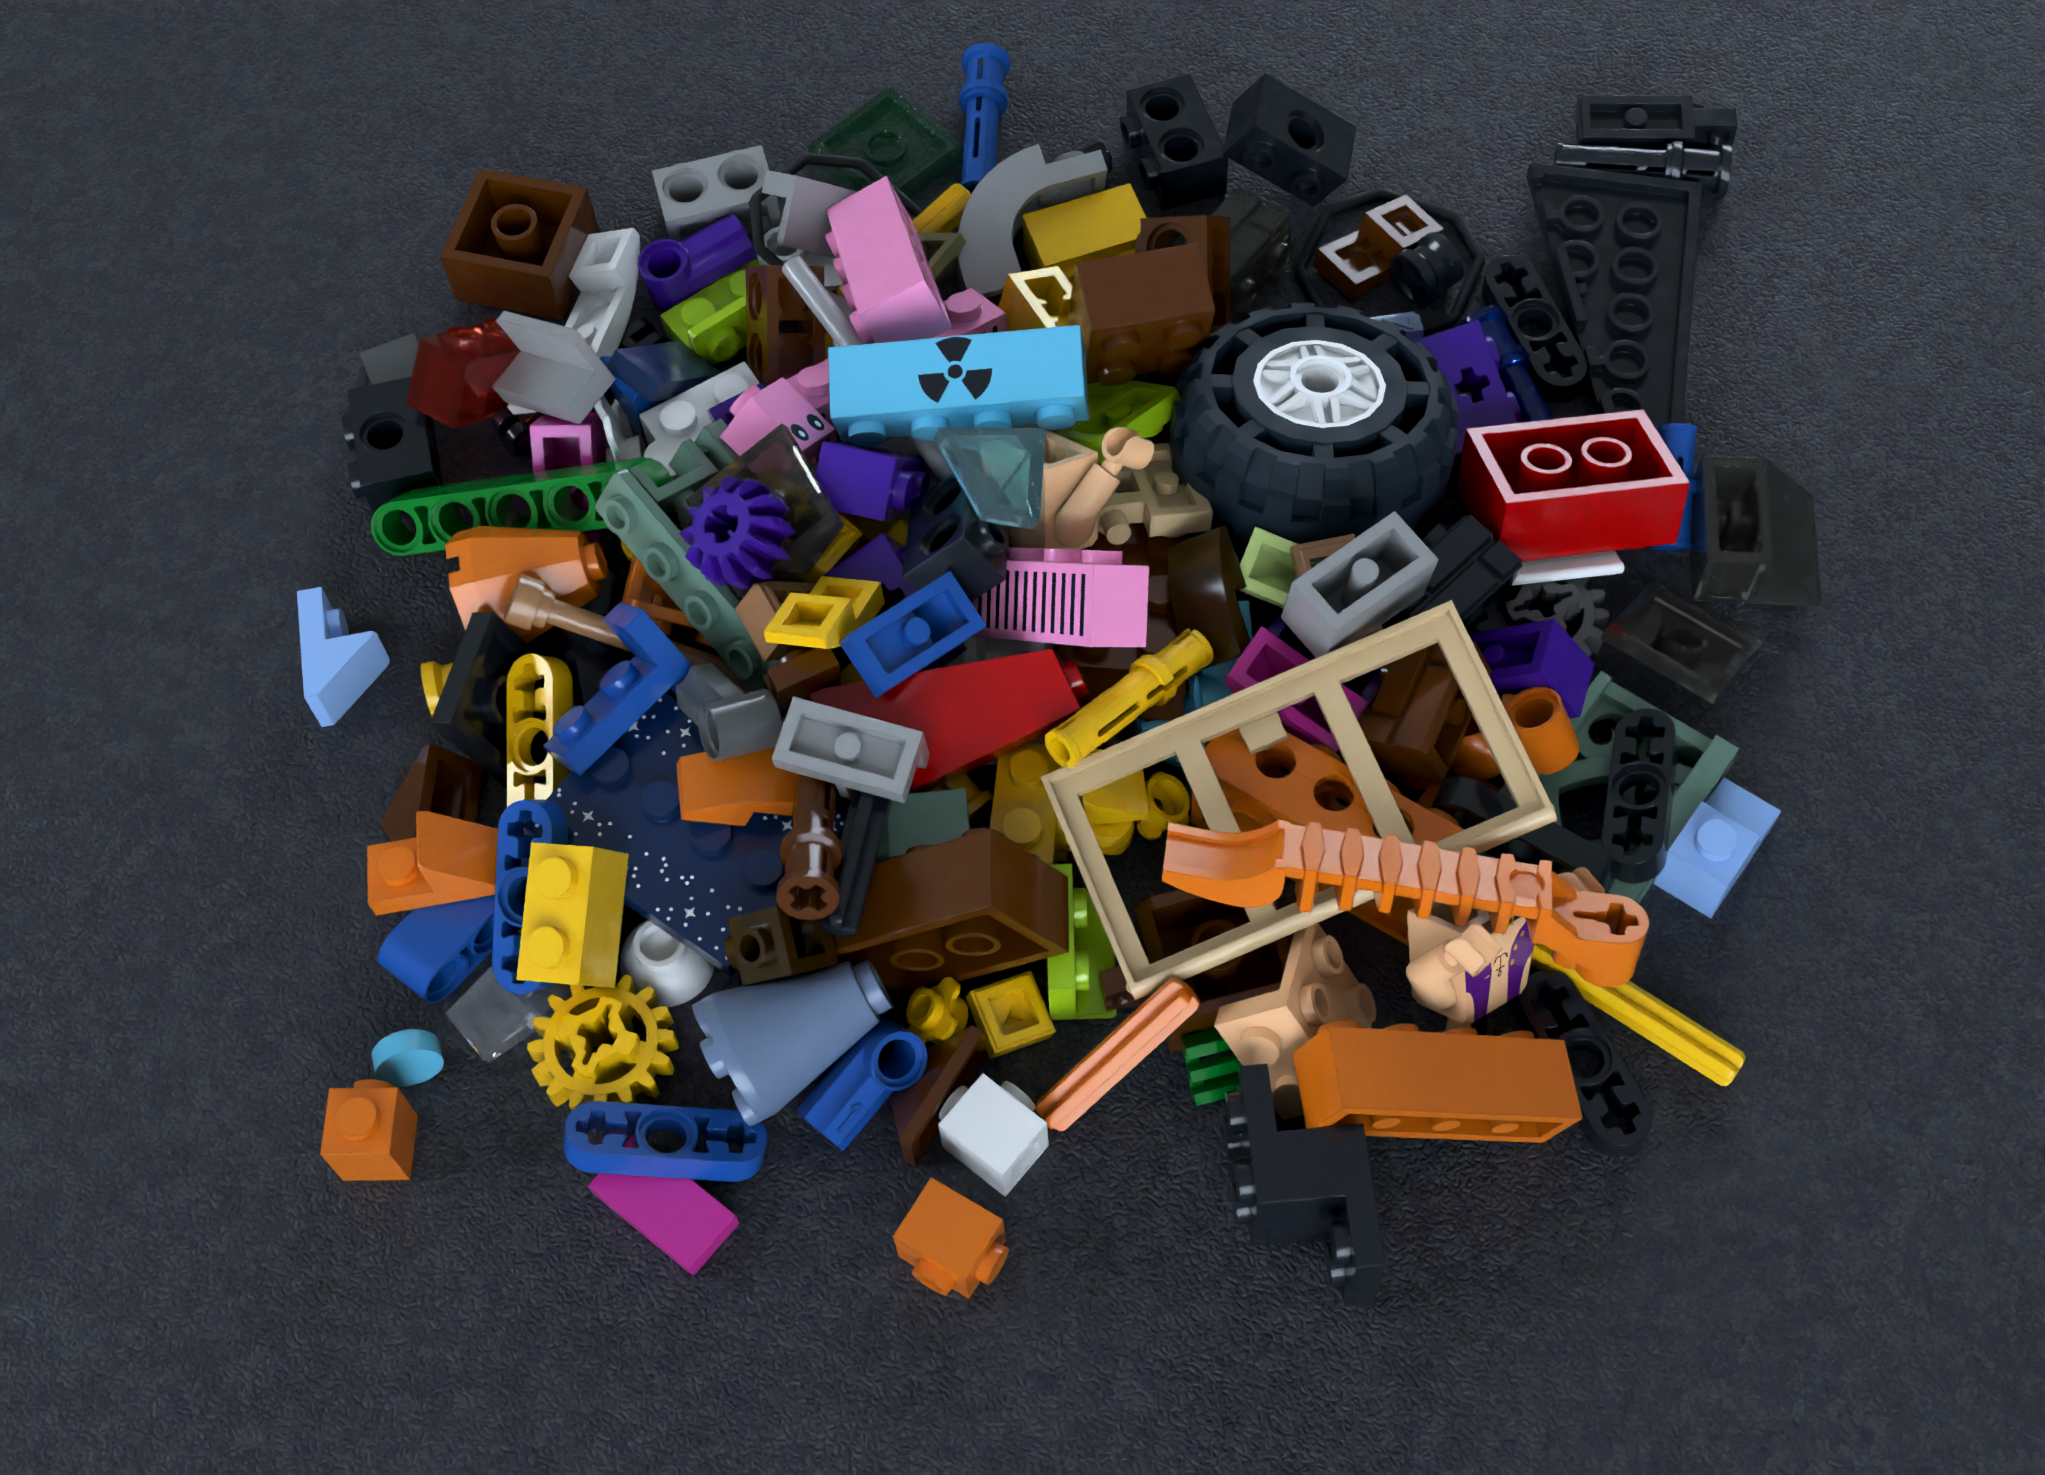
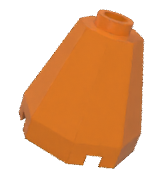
M478 526L457 532L445 544L446 559L459 556L460 570L448 573L449 588L465 631L472 613L494 612L504 622L507 606L520 574L546 582L545 589L556 592L555 599L579 608L599 595L602 590L601 580L608 578L607 561L598 542L590 543L582 531ZM505 623L526 644L553 627V625L546 623L543 629L532 625L529 630Z

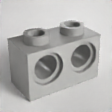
M762 145L734 150L687 163H678L652 171L669 239L680 242L729 214H735L744 227L748 238L753 240L749 201L751 196L763 186L766 170H769ZM770 195L761 202L764 235L769 230L780 226L781 222L778 199L776 196Z

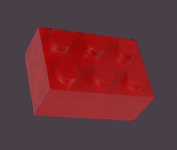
M1642 409L1466 428L1457 490L1470 515L1475 517L1493 533V539L1495 541H1502L1521 558V561L1674 544L1677 542L1690 482L1646 412Z

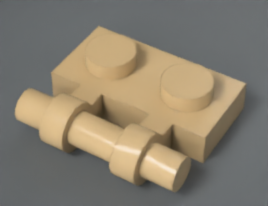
M1169 443L1154 444L1153 457L1143 469L1136 470L1126 466L1122 467L1116 476L1120 484L1098 515V532L1104 534L1109 543L1120 545L1130 538L1131 530L1129 525L1133 523H1144L1149 537L1165 536L1175 538L1188 533L1211 531L1213 510L1209 501L1196 492L1188 483L1187 487L1183 483L1179 484V477L1172 470Z

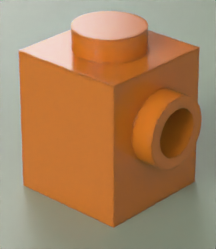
M366 1079L356 1081L353 1084V1088H329L320 1155L343 1181L411 1180L418 1114L399 1088L385 1081Z
M932 1177L893 1235L898 1257L915 1266L912 1271L913 1276L931 1290L947 1296L950 1290L953 1289L969 1299L980 1281L987 1286L993 1282L1009 1253V1248L1003 1245L1006 1237L1002 1218Z

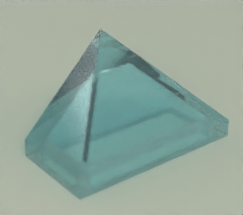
M939 428L934 436V440L980 521L1030 530L1035 529L1040 521L1046 428Z

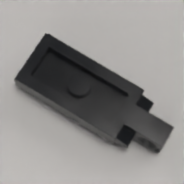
M1581 95V97L1577 98L1575 110L1577 144L1665 149L1666 144H1671L1672 141H1679L1683 143L1684 148L1718 150L1721 144L1733 146L1737 131L1736 108H1704L1703 105L1694 104L1692 96Z

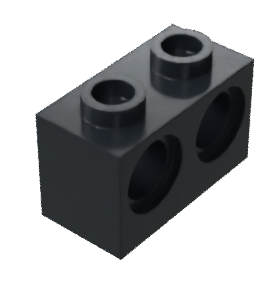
M1187 74L1128 90L1126 115L1120 117L1122 138L1128 150L1136 149L1139 156L1138 168L1143 186L1147 191L1154 189L1162 209L1167 210L1226 193L1228 158L1222 155L1223 142L1191 75Z
M968 463L911 501L902 577L916 591L951 571L969 600L973 601L1006 580L1011 502L1003 487L994 479L989 478L986 480L971 463Z

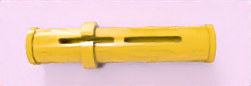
M1186 629L1156 654L1141 656L1130 665L1129 673L1123 679L1105 690L1064 723H1061L1045 734L1044 740L1049 754L1062 767L1068 765L1069 769L1074 768L1094 749L1108 741L1148 708L1154 705L1163 706L1175 697L1177 687L1213 661L1214 656L1210 643L1199 631L1193 630L1191 632L1190 629Z

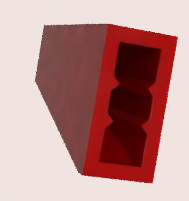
M1046 649L919 671L877 699L865 681L821 688L809 695L812 702L922 731L930 757L925 769L917 767L908 793L910 794L929 792L1044 736L1084 706L1080 699L1091 693L1074 658L1063 663L1060 656L1053 649Z

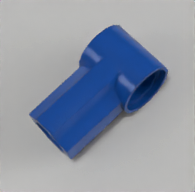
M879 1014L881 1021L841 1056L796 1110L801 1117L842 1151L847 1148L894 1091H901L914 1085L926 1069L928 1056L926 1046L920 1037L883 1014ZM894 1040V1047L890 1056L885 1061L878 1063L879 1053L888 1042Z

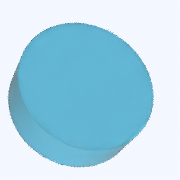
M407 1029L392 1033L380 1040L371 1053L376 1079L391 1083L395 1087H407L425 1082L437 1075L444 1065L438 1037L422 1029Z

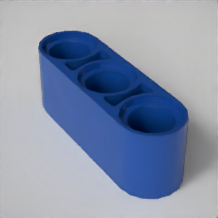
M521 858V867L529 866V858ZM527 878L521 882L517 892L518 902L523 911ZM495 895L413 909L384 940L378 954L379 964L429 1004L440 1002L450 995L493 951Z

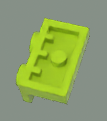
M754 259L662 313L660 318L663 329L673 341H681L711 365L729 360L741 348L747 345L746 267L762 265Z
M1048 864L1068 877L1069 952L1047 958L1051 1020L1114 1018L1117 1010H1106L1099 986V972L1115 967V953L1095 905L1086 888H1073L1072 864Z

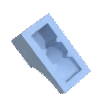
M1723 777L1707 801L1700 803L1669 848L1666 864L1659 875L1656 876L1653 884L1707 917L1712 918L1775 824L1781 810Z

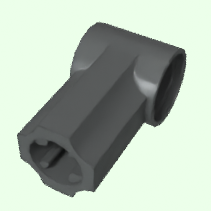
M711 662L690 667L685 679L676 685L677 706L698 726L702 745L712 761L718 762L776 747L782 730V720L778 705L769 690L760 689L747 692L728 674L722 673Z

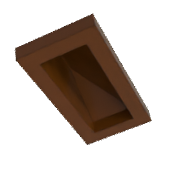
M431 743L424 746L380 823L391 842L417 837V811H429L476 823L484 769L472 759Z
M973 1025L926 1049L928 1056L927 1065L921 1078L911 1087L901 1091H894L889 1096L904 1161L914 1167H917L939 1132L938 1124L942 1121L939 1119V1113L944 1103L960 1086L964 1085L967 1087L987 1057L984 1031Z

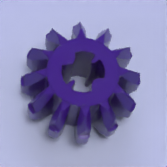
M724 476L719 489L713 486H702L704 502L701 506L685 507L691 518L694 519L693 525L679 533L685 543L691 545L685 558L690 561L693 567L701 570L706 580L718 586L732 585L738 589H750L756 577L762 580H773L771 563L775 558L777 560L790 559L786 550L781 545L783 540L796 533L791 527V523L784 520L790 510L784 500L774 495L770 491L769 486L756 479L750 480L747 478L745 481H742L737 477Z

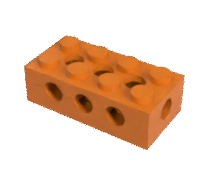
M1239 728L1210 740L1204 748L1241 832L1256 830L1280 819L1290 821V824L1308 826L1309 821L1321 822L1322 829L1346 832L1347 828L1360 829V833L1363 836L1380 838L1347 765L1330 748L1321 744L1310 745L1286 732L1287 740L1250 755L1245 742L1242 740ZM1282 766L1290 772L1289 775L1280 770ZM1386 780L1416 845L1423 846L1425 840L1438 842L1465 830L1460 827L1457 820L1450 814L1437 808H1424L1401 795L1399 789ZM1192 791L1191 823L1201 829L1209 830ZM1338 797L1348 804V807L1343 806L1336 799ZM1288 877L1289 879L1296 882V878ZM1319 882L1318 892L1334 885ZM1395 895L1390 913L1378 912L1375 898L1348 911L1409 946L1407 914L1408 910L1414 908L1412 898Z

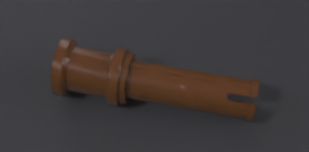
M797 774L792 815L793 826L781 841L780 859L786 869L785 875L778 882L776 900L779 907L787 915L797 919L815 920L832 914L839 905L840 888L834 879V871L841 864L843 847L840 839L834 833L837 788L833 783Z

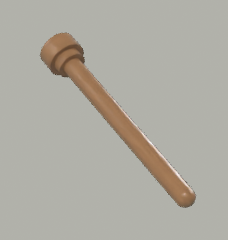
M524 574L519 575L504 617L505 623L529 630L532 625L543 629L545 624L548 623L631 652L602 620L605 616L555 599L556 592L545 589L546 582ZM670 639L692 666L711 662L722 673L728 674L744 690L750 692L744 683L729 670L726 662L720 656Z

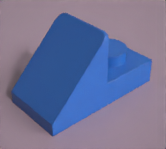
M948 571L848 634L839 644L877 699L907 678L922 671L987 625L951 571Z

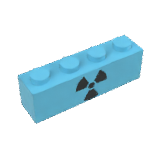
M1080 325L828 348L830 419L841 442L849 441L858 446H876L884 443L886 438L912 436L922 441H935L947 437L949 432L971 430L981 435L992 436L1005 434L1012 427L1038 425L1046 430H1061L1073 426L1075 421L1090 420L1086 353Z

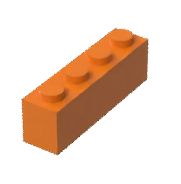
M1338 1020L1320 1026L1317 1029V1035L1292 1053L1306 1129L1364 1123L1365 1136L1544 1143L1583 1119L1565 1041L1535 1038L1534 1033L1530 1031H1514L1500 1036L1478 1035L1477 1030L1471 1027L1453 1028L1438 1033L1419 1031V1027L1415 1024H1396L1384 1029L1360 1028L1359 1023L1353 1020Z

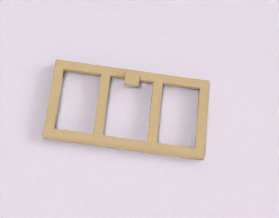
M1452 600L1085 757L1072 769H1069L1067 765L1040 777L1127 981L1126 989L1133 995L1135 1001L1156 992L1170 978L1175 977L1183 981L1346 910H1339L1334 886L1317 893L1311 913L1300 912L1297 902L1279 910L1275 909L1273 903L1256 908L1244 907L1250 922L1149 964L1079 796L1177 755L1209 830L1228 833L1241 832L1202 744L1239 728L1242 740L1245 742L1250 755L1271 748L1275 744L1288 739L1277 711L1315 696L1380 838L1385 839L1386 834L1398 835L1400 842L1415 844L1341 684L1435 643L1439 644L1517 805L1515 809L1438 841V848L1462 852L1463 847L1475 848L1476 853L1480 854L1557 821L1555 807L1549 800ZM1357 889L1352 908L1374 899V893Z

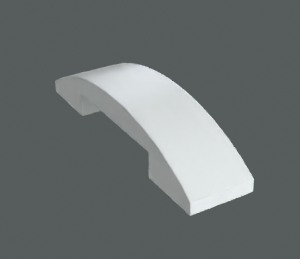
M634 228L588 234L569 274L570 279L580 290V295L565 327L577 330L599 358L601 356L612 357L615 349L618 348L632 310L638 279V256L640 255V235ZM510 403L507 406L513 415L536 412Z

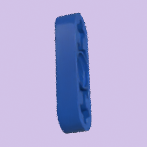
M545 799L519 800L512 803L504 810L498 824L492 968L500 986L513 994L521 995L538 992L554 984L516 980L521 934H518V927H522L524 912L519 905L517 892L521 882L528 875V866L521 867V858L530 857L531 842L568 844V823L564 812L558 805ZM533 821V823L541 824L543 828L542 837L534 838L531 835H525L524 823Z
M591 1101L577 1106L568 1115L565 1122L563 1151L571 1165L588 1173L738 1182L751 1178L761 1168L767 1144V1132L762 1122L751 1127L748 1126L738 1110ZM589 1130L603 1131V1143L598 1145L588 1143ZM626 1130L635 1131L633 1148H625ZM669 1130L677 1133L683 1139L685 1145L676 1152L661 1153L652 1149L647 1143L646 1138L655 1131ZM698 1135H705L704 1153L695 1152ZM727 1139H739L741 1149H743L742 1153H730L728 1143H726Z

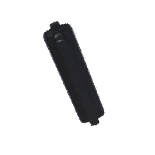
M853 790L840 839L843 847L841 864L834 871V879L840 888L839 905L832 914L819 919L820 928L828 933H832L835 937L847 938L849 935L857 934L860 930L892 804L891 799Z

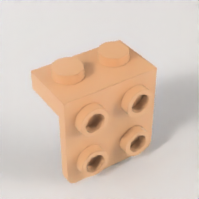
M1316 923L1294 933L1279 990L1220 1006L1214 1027L1243 1066L1268 1063L1273 1106L1281 1119L1286 1120L1303 1115L1292 1053L1317 1035V1029L1320 1026L1329 1022L1353 1020L1359 1023L1360 1028H1371L1372 1023L1376 1019V1004L1370 989L1365 984L1358 982L1343 960L1342 951L1337 941L1332 936L1326 935L1319 923Z

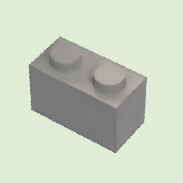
M1394 511L1292 581L1281 619L1309 651L1318 658L1364 638L1421 598L1439 559Z

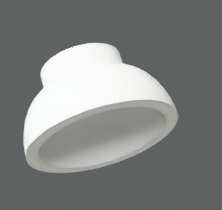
M648 919L632 930L626 938L620 954L621 976L623 977L626 974L632 977L637 990L636 995L642 989L648 986L652 987L659 1000L657 1007H673L692 1000L707 986L715 967Z

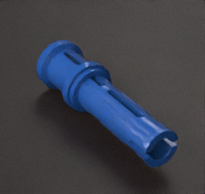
M992 43L971 45L964 51L961 61L962 69L966 74L965 85L959 92V106L966 115L961 185L971 194L986 174L996 166L999 117L1002 116L1008 107V93L1004 88V77L1010 70V56L1005 49ZM981 59L983 60V66L979 64Z

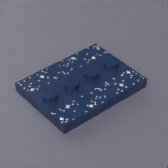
M664 693L581 776L571 771L546 800L558 805L566 816L568 823L567 845L597 847L629 854L624 904L732 977L737 970L730 965L725 953V943L727 937L731 934L728 918L778 906L776 900L778 882L785 875L786 869L780 859L781 841L792 829L793 817L753 812L746 826L681 820L676 764L680 757L705 752V749L701 742L698 726L677 706L675 699ZM836 805L834 833L841 839L847 812ZM533 821L524 824L527 835H531L534 838L542 837L543 828L541 824L533 823Z

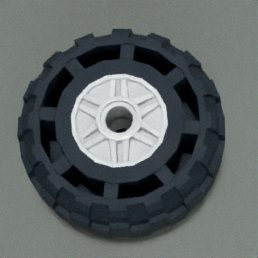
M1292 303L1286 309L1273 311L1267 307L1243 315L1241 322L1235 326L1228 323L1220 327L1208 337L1205 348L1195 352L1190 366H1184L1175 389L1182 400L1174 402L1170 423L1169 446L1172 470L1178 475L1179 484L1183 483L1187 487L1188 483L1196 492L1209 501L1213 510L1211 530L1227 526L1232 544L1237 547V554L1244 555L1255 527L1297 544L1354 534L1356 538L1395 511L1417 535L1425 522L1430 523L1441 507L1456 453L1459 411L1455 396L1450 391L1447 377L1437 369V359L1420 342L1413 344L1406 338V331L1385 319H1382L1380 322L1363 316L1361 310L1339 305L1337 309L1315 307L1314 303Z

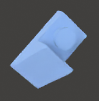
M322 587L297 591L304 698L321 727L335 725L386 669L390 658L376 632L367 631L349 635L348 624L341 608L333 609Z

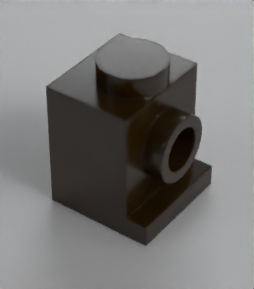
M778 905L728 918L731 934L727 937L725 943V953L730 965L740 971L742 985L744 986L839 964L832 933H828L820 928L819 919H798L807 957L798 958L789 919L793 917L787 915Z

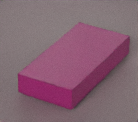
M635 1134L626 1142L625 1148H633ZM598 1174L588 1185L596 1197L692 1276L699 1271L739 1224L735 1214L691 1179Z

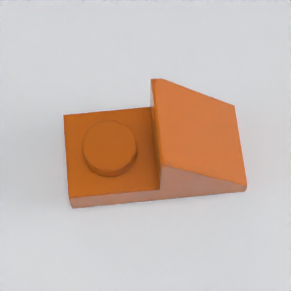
M417 811V837L367 846L368 905L376 916L495 895L497 828L429 811Z

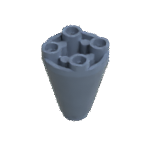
M869 959L855 966L851 961L790 976L715 992L692 1004L696 1020L707 1037L700 1041L704 1057L718 1079L728 1074L730 1075L737 1087L732 1090L735 1104L744 1121L750 1127L779 1112L881 1021L879 1014L893 1008L890 996Z

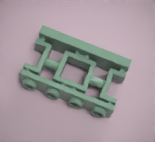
M720 418L704 426L694 442L691 438L682 442L669 463V466L679 478L658 488L639 465L629 470L622 469L613 474L596 502L595 508L604 519L607 527L618 535L641 562L648 575L658 582L681 611L684 612L688 622L704 636L726 662L729 670L751 692L765 689L762 676L768 674L767 669L776 666L780 659L767 662L763 660L735 610L749 589H738L732 585L718 586L706 580L701 570L693 567L690 561L685 558L691 545L685 543L679 534L681 531L665 514V512L675 508L688 525L691 526L694 519L691 518L685 507L701 506L703 502L698 498V495L703 493L702 486H713L719 489L724 476L737 477L745 481L754 472L720 437L728 427ZM800 522L794 528L796 533L790 537L799 541L809 530V527ZM819 537L810 549L820 554L829 543ZM775 558L771 563L773 580H762L756 577L753 584L768 581L806 582Z

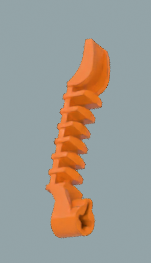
M1278 819L1262 828L1236 833L1218 832L1168 822L1162 881L1184 892L1232 906L1256 908L1273 903L1281 896L1285 877L1296 878L1295 894L1300 912L1311 913L1320 882L1334 885L1339 910L1351 911L1357 889L1374 893L1378 912L1390 913L1395 895L1412 898L1417 918L1429 919L1434 902L1448 904L1451 907L1455 925L1468 926L1472 909L1488 911L1494 933L1506 934L1511 915L1524 917L1528 925L1531 942L1544 944L1553 949L1552 959L1556 965L1566 969H1574L1583 980L1601 987L1621 986L1632 978L1649 928L1648 915L1637 902L1616 894L1576 890L1552 871V861L1540 860L1539 865L1516 862L1513 854L1502 853L1501 858L1498 859L1477 855L1475 848L1463 847L1462 852L1439 849L1435 841L1425 840L1422 846L1400 842L1398 835L1386 834L1385 839L1363 836L1360 833V829L1347 828L1346 832L1322 829L1321 822L1309 821L1308 826L1290 824V821Z

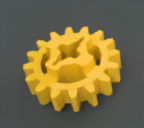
M625 974L615 988L594 987L585 990L581 985H570L572 997L566 1001L553 994L547 998L554 1014L551 1018L534 1017L532 1024L538 1035L543 1039L527 1043V1050L533 1061L540 1062L531 1071L540 1087L548 1086L546 1093L556 1107L565 1103L568 1099L569 1107L572 1111L577 1106L591 1101L637 1104L635 1096L640 1092H644L653 1098L658 1097L660 1092L653 1078L656 1074L673 1075L674 1066L670 1058L664 1053L679 1049V1042L674 1031L668 1030L674 1023L667 1006L657 1007L659 1000L652 987L648 986L636 995L637 990L632 977ZM633 1016L644 1024L647 1035L646 1042L641 1041L638 1034L633 1033ZM610 1039L615 1041L613 1045L609 1044ZM594 1047L598 1048L596 1053L592 1052ZM561 1050L566 1051L569 1057L574 1059L571 1065L575 1071L573 1077L568 1075L562 1068Z

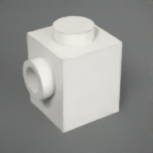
M983 1073L969 1089L963 1085L950 1095L940 1110L939 1119L942 1121L938 1124L942 1147L1006 1197L1049 1146L1047 1122L1033 1112L1035 1110L1034 1103L1021 1089L1008 1081H1004L999 1086Z

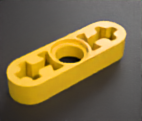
M537 654L523 655L513 663L507 676V807L519 800H546L571 772L568 768L560 765L549 752L545 760L539 765L534 762L531 756V743L534 736L543 730L548 740H550L555 735L553 728L557 721L573 708L571 672L562 660L555 657ZM544 677V687L538 688L535 691V681L541 680ZM546 711V719L534 718V712L545 713ZM534 776L546 777V784H534Z

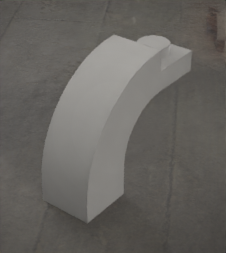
M1037 144L1009 156L990 170L972 192L960 220L958 233L962 234L966 243L957 258L956 275L959 292L972 288L998 307L1007 275L1022 272L1013 246L1017 233L1023 227L1022 215L1104 191L1108 169L1101 150L1086 154L1081 151L1067 152L1057 157L1052 163L1046 164L1040 146Z

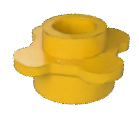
M1160 771L1151 775L1150 779L1145 781L1149 819L1137 820L1136 822L1137 829L1143 837L1155 840L1161 836L1162 831L1168 830V822L1188 826L1190 799L1184 785L1174 776Z
M945 977L939 985L931 988L922 986L916 988L911 994L906 1011V1018L910 1024L908 1030L920 1037L924 1044L928 1041L936 1045L964 1030L968 1019V1006L965 1000L958 996L960 993L959 982L951 977Z

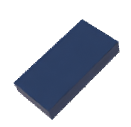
M681 341L615 349L607 365L612 374L649 402L673 398L722 373Z

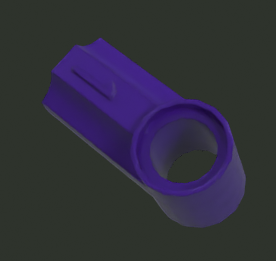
M729 214L680 242L673 239H659L651 242L643 248L638 256L637 265L654 306L664 313L701 291L702 288L758 257L744 227L735 214Z

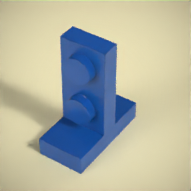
M620 602L602 620L635 657L630 661L625 660L612 667L600 681L601 690L584 706H576L566 712L553 728L555 735L543 745L560 765L580 776L665 692H668L677 701L676 685L685 679L689 668L692 667V664L643 609L624 602Z

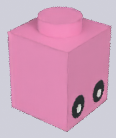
M782 377L762 390L757 385H752L745 390L730 407L729 411L735 417L720 437L754 471L759 466H762L786 481L807 466L821 448L822 441H826L835 429Z

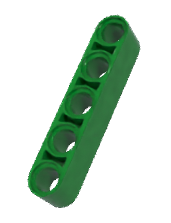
M640 457L418 488L407 491L381 505L372 517L371 533L375 542L384 551L392 555L404 556L446 550L445 544L457 532L478 526L582 532L605 529L608 527L604 519L596 511L595 504L614 473L622 469L629 470L639 465L658 488L673 480L669 471L661 462L652 458ZM571 486L581 489L586 494L589 501L588 511L578 508L572 502L570 497ZM514 494L523 497L528 502L531 509L530 519L521 516L516 511L513 504ZM457 502L465 505L471 511L473 526L464 523L457 513ZM401 510L408 513L414 519L416 534L404 526L401 520Z

